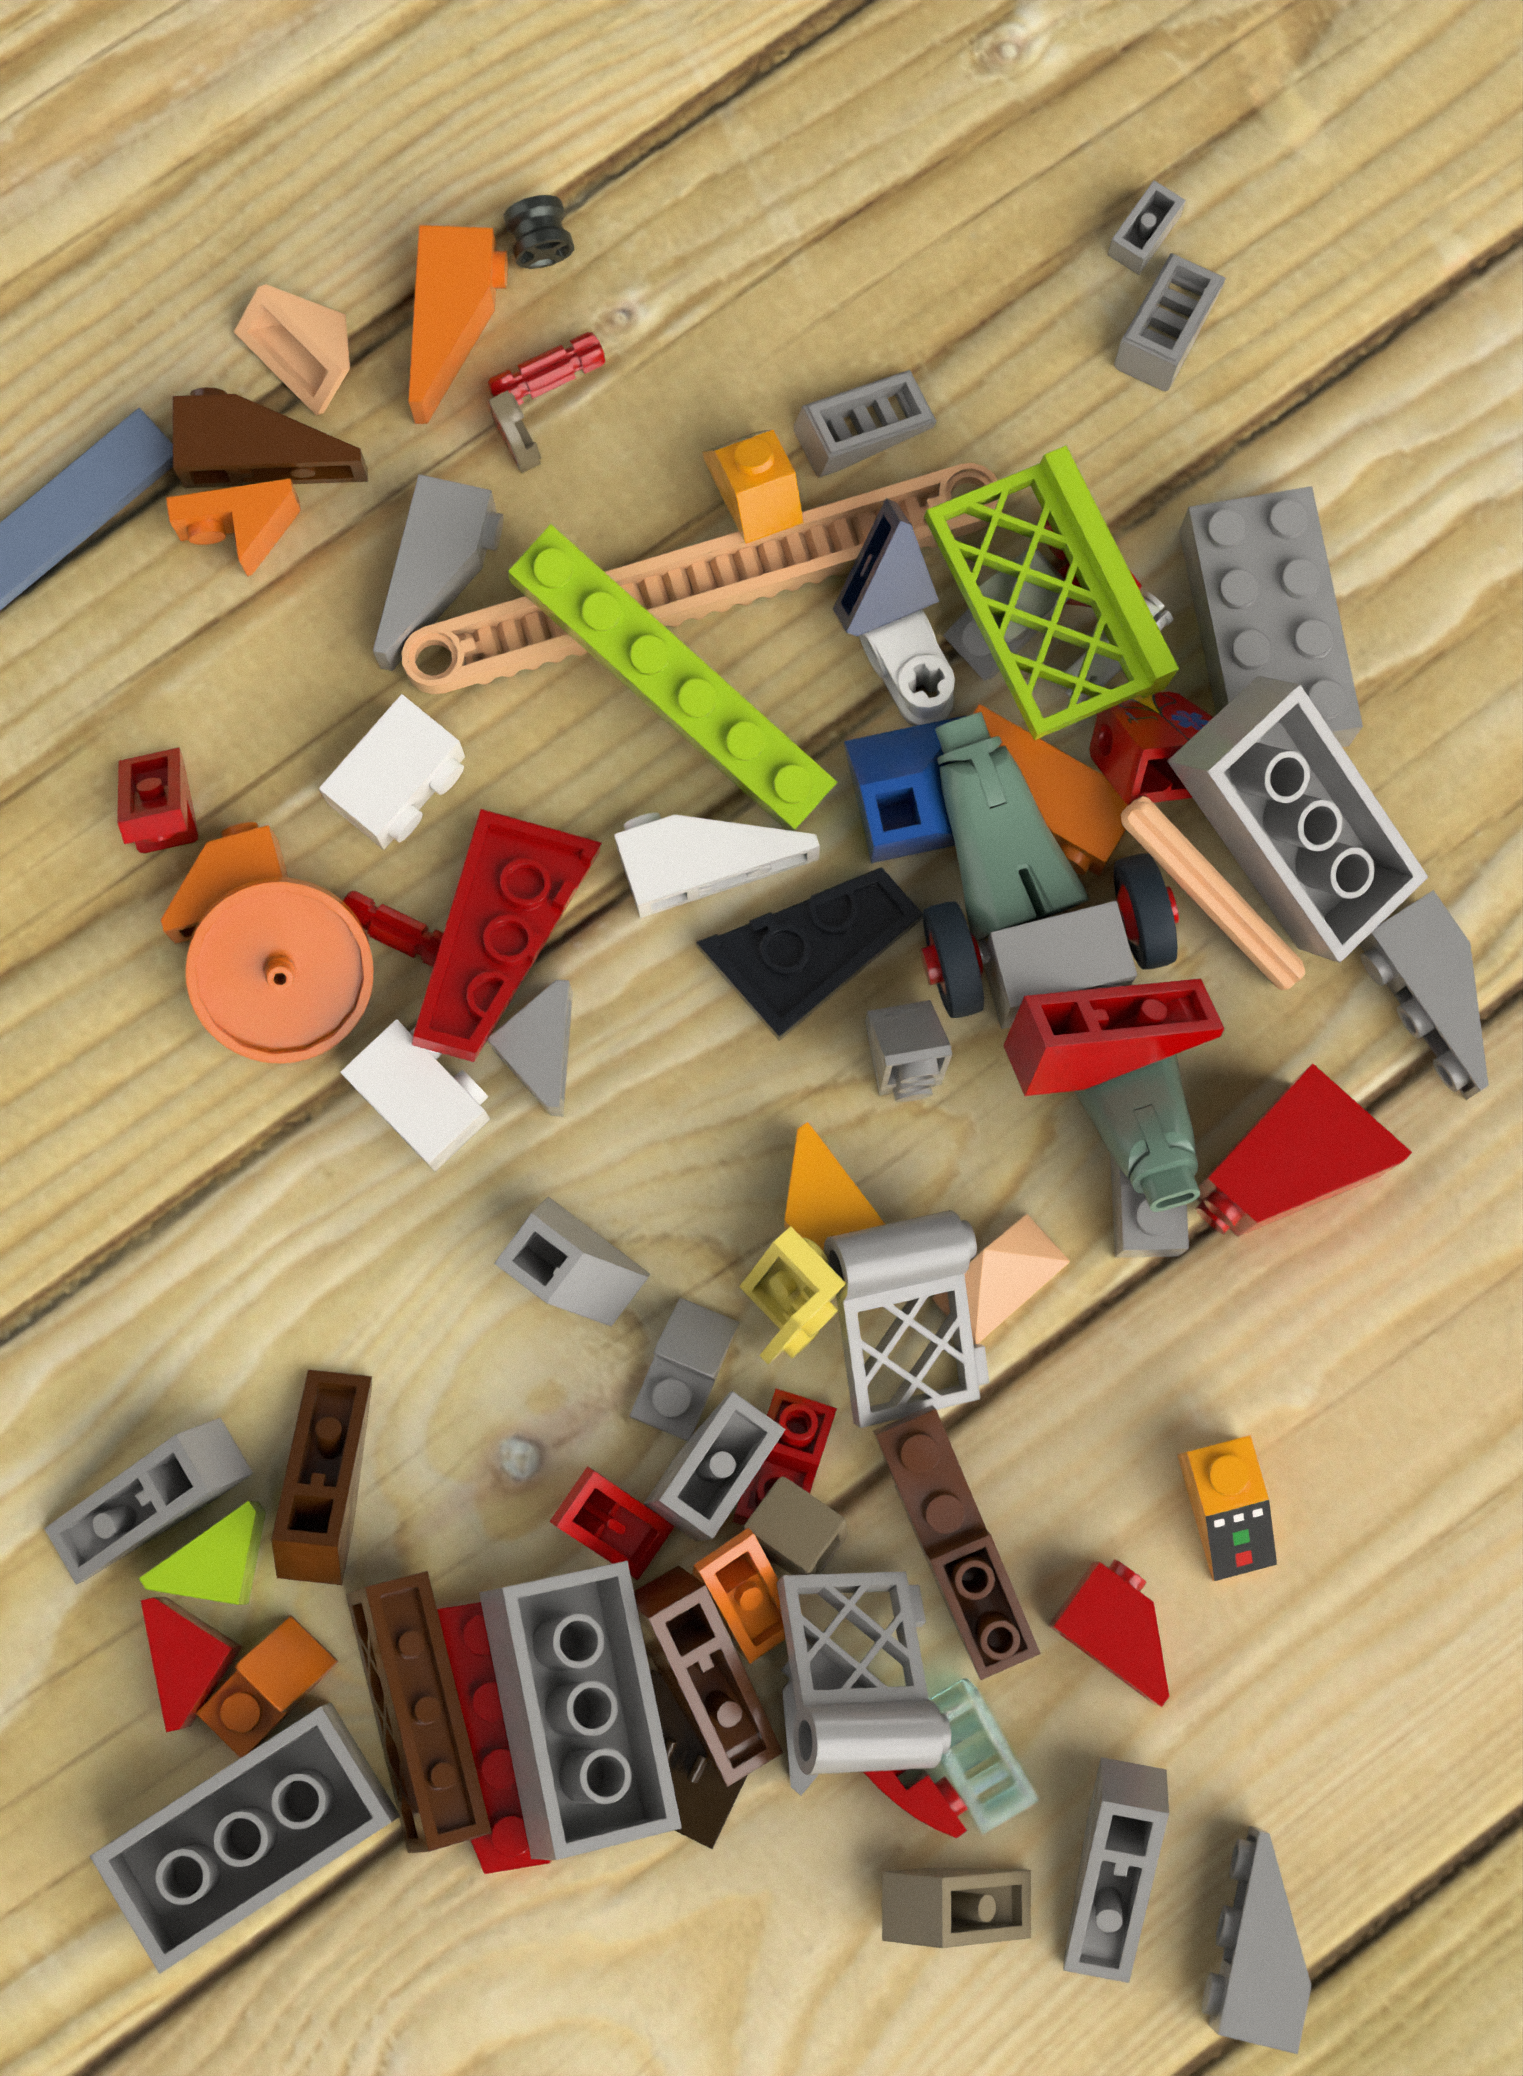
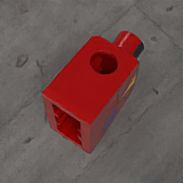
M1170 691L1158 692L1144 699L1139 695L1096 714L1097 718L1089 746L1090 757L1127 805H1130L1141 796L1148 797L1153 803L1193 798L1167 761L1214 717L1182 695Z

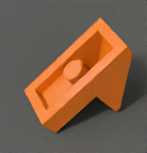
M290 478L166 497L169 521L180 541L189 540L193 544L209 545L223 541L226 538V534L235 533L238 559L247 577L256 571L301 511L300 500Z
M749 1528L693 1565L692 1575L706 1585L726 1630L739 1653L749 1664L785 1640L777 1588L778 1578L755 1534Z
M290 1616L235 1665L237 1671L199 1709L196 1715L241 1758L257 1748L339 1661L293 1616Z

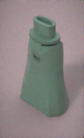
M982 712L935 728L944 755L937 758L938 765L941 766L942 792L959 862L969 930L977 941L989 938L990 932L1034 922L1089 901L1084 886L1047 826L1018 764L1006 746L998 747L1003 743L1000 736L991 738Z
M1177 1054L1088 1089L1074 1091L1093 1121L1114 1161L1130 1180L1133 1189L1138 1193L1145 1194L1151 1211L1161 1212L1195 1201L1200 1196V1190L1194 1178L1198 1171L1195 1138L1183 1091Z

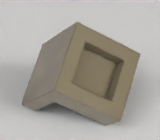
M780 1477L743 1526L744 1530L749 1528L755 1534L766 1557L791 1575L821 1574L848 1536L846 1519L786 1477Z

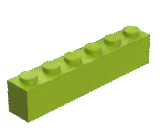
M552 524L545 529L509 569V581L785 830H796L838 783Z

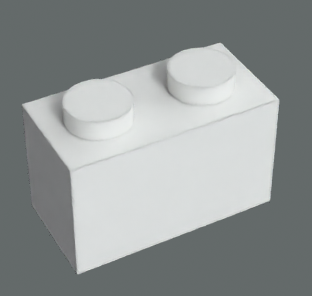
M401 694L320 786L319 790L329 806L380 848L385 850L393 839L397 842H402L414 831L423 816V813L419 811L420 808L434 792L442 795L455 784L463 772L464 766L460 762L465 758L458 739Z
M396 1019L340 1073L436 1172L490 1120L486 1111L480 1106L488 1096L465 1071L461 1070L452 1077L437 1061L442 1053L413 1046L412 1039L415 1028L409 1032Z

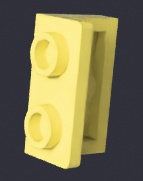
M791 1226L771 1244L739 1286L780 1329L759 1355L768 1365L783 1351L793 1359L820 1333L819 1330L838 1312V1309L831 1301L846 1284L828 1265V1259L823 1250L812 1240L802 1238Z

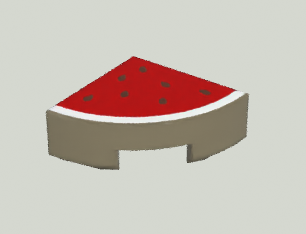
M507 390L489 399L493 422L521 473L540 465L541 455L536 442H533L522 421L524 415L513 393H509Z

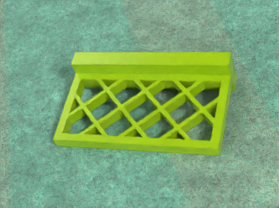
M1067 445L1044 454L1039 464L926 510L924 518L1034 740L1139 695L1144 699L1166 689L1179 668ZM1031 486L1042 508L1037 525L1002 513L1007 496ZM998 500L995 510L984 506ZM965 513L989 522L981 548L978 549L955 540L946 521ZM1046 520H1048L1053 532L1044 529ZM996 526L1031 538L1022 565L987 552ZM1038 542L1063 550L1070 564L1064 581L1029 568ZM965 559L975 562L972 572ZM982 565L1017 578L1008 605L982 595L976 583ZM1074 575H1076L1081 587L1072 584ZM1024 581L1059 594L1050 621L1015 608ZM1067 597L1092 607L1098 619L1092 637L1057 624ZM992 614L1003 618L1000 627H998ZM1010 621L1045 634L1035 661L1010 652L1004 640ZM1102 631H1104L1109 643L1100 640ZM1052 637L1087 650L1078 677L1043 664ZM1097 653L1118 661L1128 683L1110 690L1086 681L1085 679L1094 654ZM1020 670L1030 673L1027 684ZM1038 677L1073 690L1066 709L1043 718L1032 696ZM1080 693L1093 697L1077 704Z

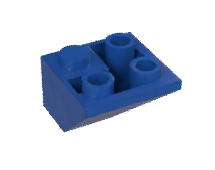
M967 715L844 741L871 864L955 846L942 792L941 766L938 765L937 758L944 755L935 728Z

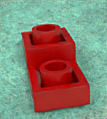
M777 1388L775 1389L767 1416L786 1430L740 1497L732 1522L744 1526L780 1477L788 1478L810 1494L837 1408Z
M906 1770L863 1772L896 1805L919 1821L956 1839L967 1832L958 1816L967 1811L968 1808L946 1776L934 1783L927 1772L923 1771L903 1786L898 1776Z

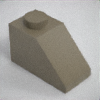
M920 1868L882 1872V1941L949 1948L1031 1938V1870Z

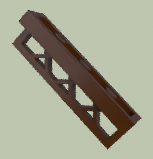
M428 1571L366 1586L347 1593L346 1598L394 1798L400 1814L399 1818L407 1852H430L491 1834Z

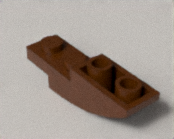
M931 1405L873 1430L895 1483L898 1496L979 1679L983 1680L1040 1655L1037 1643L993 1538L985 1527L936 1408Z

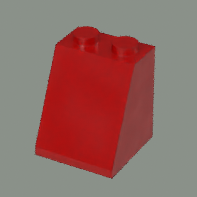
M1312 1063L1283 1091L1198 1184L1200 1196L1197 1200L1200 1203L1195 1210L1205 1222L1219 1233L1225 1234L1230 1229L1239 1237L1375 1180L1403 1163L1412 1151Z

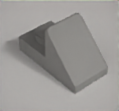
M1036 548L1029 568L1064 581L1062 575ZM1027 550L1020 554L1018 557H1016L1012 562L1022 565ZM998 571L980 585L979 589L983 596L1008 605L1017 578ZM1024 581L1015 608L1049 621L1059 594ZM968 608L943 636L985 681L993 678L1000 670ZM992 614L998 627H1000L1003 618ZM1010 621L1004 640L1010 652L1017 654L1038 631Z
M679 1298L654 1349L653 1361L630 1413V1418L688 1441L696 1429L739 1322Z

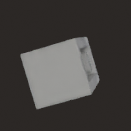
M1153 180L1112 238L1108 256L1140 275L1181 217L1186 200Z

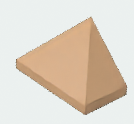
M267 284L257 288L234 333L316 416L323 414L350 369L346 314Z
M1028 1214L1023 1216L969 1263V1269L964 1273L973 1345L980 1343L1070 1262ZM948 1292L936 1294L932 1297L931 1300L947 1317L950 1313Z

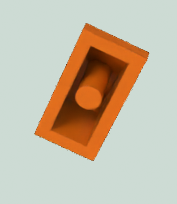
M256 822L236 824L224 829L221 832L222 838L206 842L161 918L163 931L175 944L191 940L192 934L204 913L228 891L258 879L288 877L278 838L269 825L259 827Z

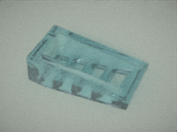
M968 1678L959 1680L929 1698V1700L936 1704L940 1713H944L949 1721L969 1709L972 1714L950 1726V1748L980 1730L986 1736L955 1756L949 1748L946 1754H942L940 1761L982 1834L987 1833L1039 1801L978 1688ZM994 1754L997 1755L1000 1760L998 1763L973 1778L967 1779L964 1772ZM1007 1777L1011 1779L1014 1786L984 1804L980 1803L977 1795Z

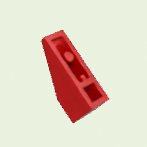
M1200 978L1026 995L1023 997L1003 1046L1024 1096L1088 1089L1219 1038L1225 1028Z

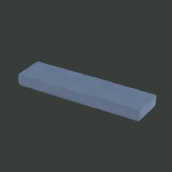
M140 407L0 522V611L173 467V444Z

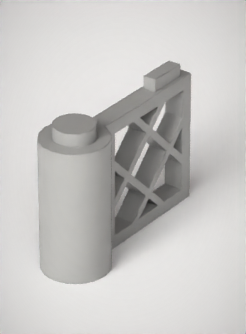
M953 1210L827 1237L825 1240L824 1253L828 1259V1265L846 1282L836 1295L853 1423L859 1428L900 1419L931 1405L938 1410L979 1400V1386L989 1383L985 1346L980 1343L973 1345L964 1275L969 1269L970 1259L976 1256V1238L970 1223L967 1220L961 1221ZM948 1292L950 1313L937 1333L933 1334L913 1318L928 1296ZM907 1301L902 1310L892 1305ZM883 1307L895 1315L896 1319L874 1349L861 1340L857 1313ZM908 1326L930 1340V1343L909 1373L887 1358ZM952 1335L955 1348L947 1344ZM862 1349L870 1354L865 1364ZM942 1350L956 1358L959 1385L934 1391L921 1381ZM884 1364L905 1380L890 1402L870 1406L867 1386L881 1365ZM916 1388L924 1392V1394L912 1396Z
M906 1571L783 1575L777 1582L797 1709L793 1735L794 1751L801 1772L805 1775L937 1767L941 1761L942 1754H946L949 1751L951 1727L947 1716L944 1713H940L936 1704L929 1700L916 1630V1627H922L926 1623L920 1586L908 1585ZM864 1592H890L894 1619L885 1630L855 1605ZM842 1593L854 1594L850 1597V1599H847ZM799 1594H818L839 1612L824 1632L819 1630L801 1614ZM844 1618H847L875 1642L860 1663L829 1638ZM895 1630L897 1632L898 1641L893 1636H891ZM806 1639L813 1644L809 1651H807ZM881 1648L903 1666L906 1686L887 1687L866 1669ZM819 1650L849 1675L840 1689L814 1690L810 1661ZM855 1682H858L862 1687H864L850 1689Z

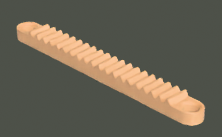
M975 463L959 464L802 512L804 523L745 544L738 531L609 570L605 573L664 626L676 627L690 618L696 620L703 619L708 613L713 611L726 612L736 604L749 605L759 597L771 598L782 590L794 591L798 590L805 583L817 584L831 575L838 577L846 575L852 569L886 498L897 502L913 527L920 549L927 546L936 548L938 545L924 518L926 510L951 500V493L961 484L971 483L981 488L997 481L994 473L982 465ZM998 500L984 506L995 510ZM965 513L946 521L954 538L979 531L989 525V522ZM524 596L422 627L413 632L405 641L401 654L402 665L411 684L420 691L433 695L451 692L477 683L486 685L497 677L509 678L515 676L520 670H535L543 663H558L563 661L566 656L572 654L581 656L586 654L587 651L531 600ZM440 645L448 649L452 654L450 666L439 675L431 676L424 674L417 667L418 655L428 646Z

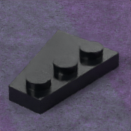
M881 867L811 895L810 899L773 914L769 912L749 921V924L719 936L715 934L696 942V946L780 1041L920 922L923 918V913Z

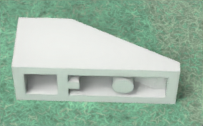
M648 813L635 817L624 824L625 831L614 834L617 850L640 918L819 860L820 851L817 836L812 833L682 815H671L661 819L659 813Z

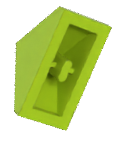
M247 1501L140 1577V1582L146 1590L235 1605L249 1604L265 1521V1510L259 1502Z

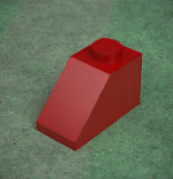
M1116 1559L1113 1560L1109 1567H1106L1101 1562H1092L1048 1626L1152 1704L1163 1707L1170 1695L1154 1601L1141 1593L1147 1582Z

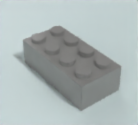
M1312 486L1188 507L1179 534L1216 715L1257 676L1297 683L1302 686L1342 747L1350 746L1363 725Z
M1257 676L1167 761L1296 947L1300 950L1340 963L1428 878L1412 851L1300 684Z
M628 1561L479 1592L531 1859L559 1860L681 1829Z
M332 1703L318 1707L90 1855V1858L160 1974L400 1817V1814Z

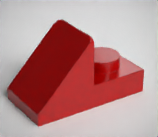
M180 747L120 760L118 763L117 824L124 844L135 842L136 848L140 853L145 854L194 843L198 840V827Z

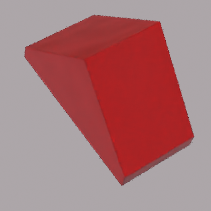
M588 1466L549 1521L610 1563L628 1561L630 1575L636 1580H639L675 1527Z
M153 1597L140 1600L166 1733L191 1727L197 1718L196 1713L208 1701L242 1646L167 1597Z

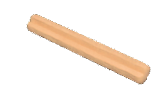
M1141 796L1137 798L1121 813L1123 827L1277 989L1287 990L1302 979L1305 974L1303 961L1148 797Z

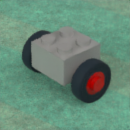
M1141 853L1121 858L1115 862V901L990 932L987 943L985 939L978 940L977 943V940L969 931L964 914L956 901L945 902L924 909L923 926L927 947L920 948L922 963L929 985L937 984L941 1000L950 1018L973 1015L984 1009V992L981 979L983 965L1000 1027L1005 1029L1012 1026L1023 997L1026 995L1132 985L1137 977L1132 954L1142 970L1155 969L1175 962L1178 949L1175 924L1179 922L1178 908L1170 886H1165L1161 872L1153 857L1149 853Z

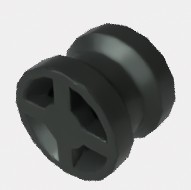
M537 195L525 198L511 205L503 214L507 231L515 235L516 238L513 253L518 266L528 269L551 266L563 261L574 251L571 233L562 227L561 222L565 217L562 201L558 197Z

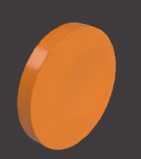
M263 878L250 881L228 891L214 902L201 917L192 934L186 958L187 991L192 1007L202 1025L218 1042L231 1051L246 1058L266 1063H293L321 1055L339 1044L350 1034L363 1016L373 986L374 968L369 940L359 919L341 899L330 891L314 883L295 878Z

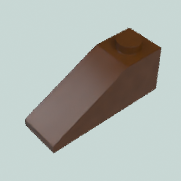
M198 388L191 391L190 395L173 396V468L184 488L235 487L289 478L293 484L368 482V468L361 449L237 394H227L226 391L218 388Z
M317 1370L307 1371L271 1538L276 1576L279 1579L342 1585L354 1527L372 1391V1376Z
M678 1565L635 1590L634 1595L645 1647L722 1782L728 1787L783 1754L782 1748L706 1585Z

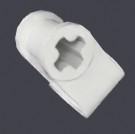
M922 609L859 636L872 667L878 676L883 679L901 715L909 724L917 726L948 719L953 711L955 677L952 668L937 643L931 624ZM924 685L929 693L937 691V696L928 698L924 691L916 692V687Z

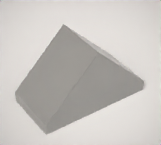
M555 980L487 1038L494 1052L551 1116H564L573 997L569 980Z

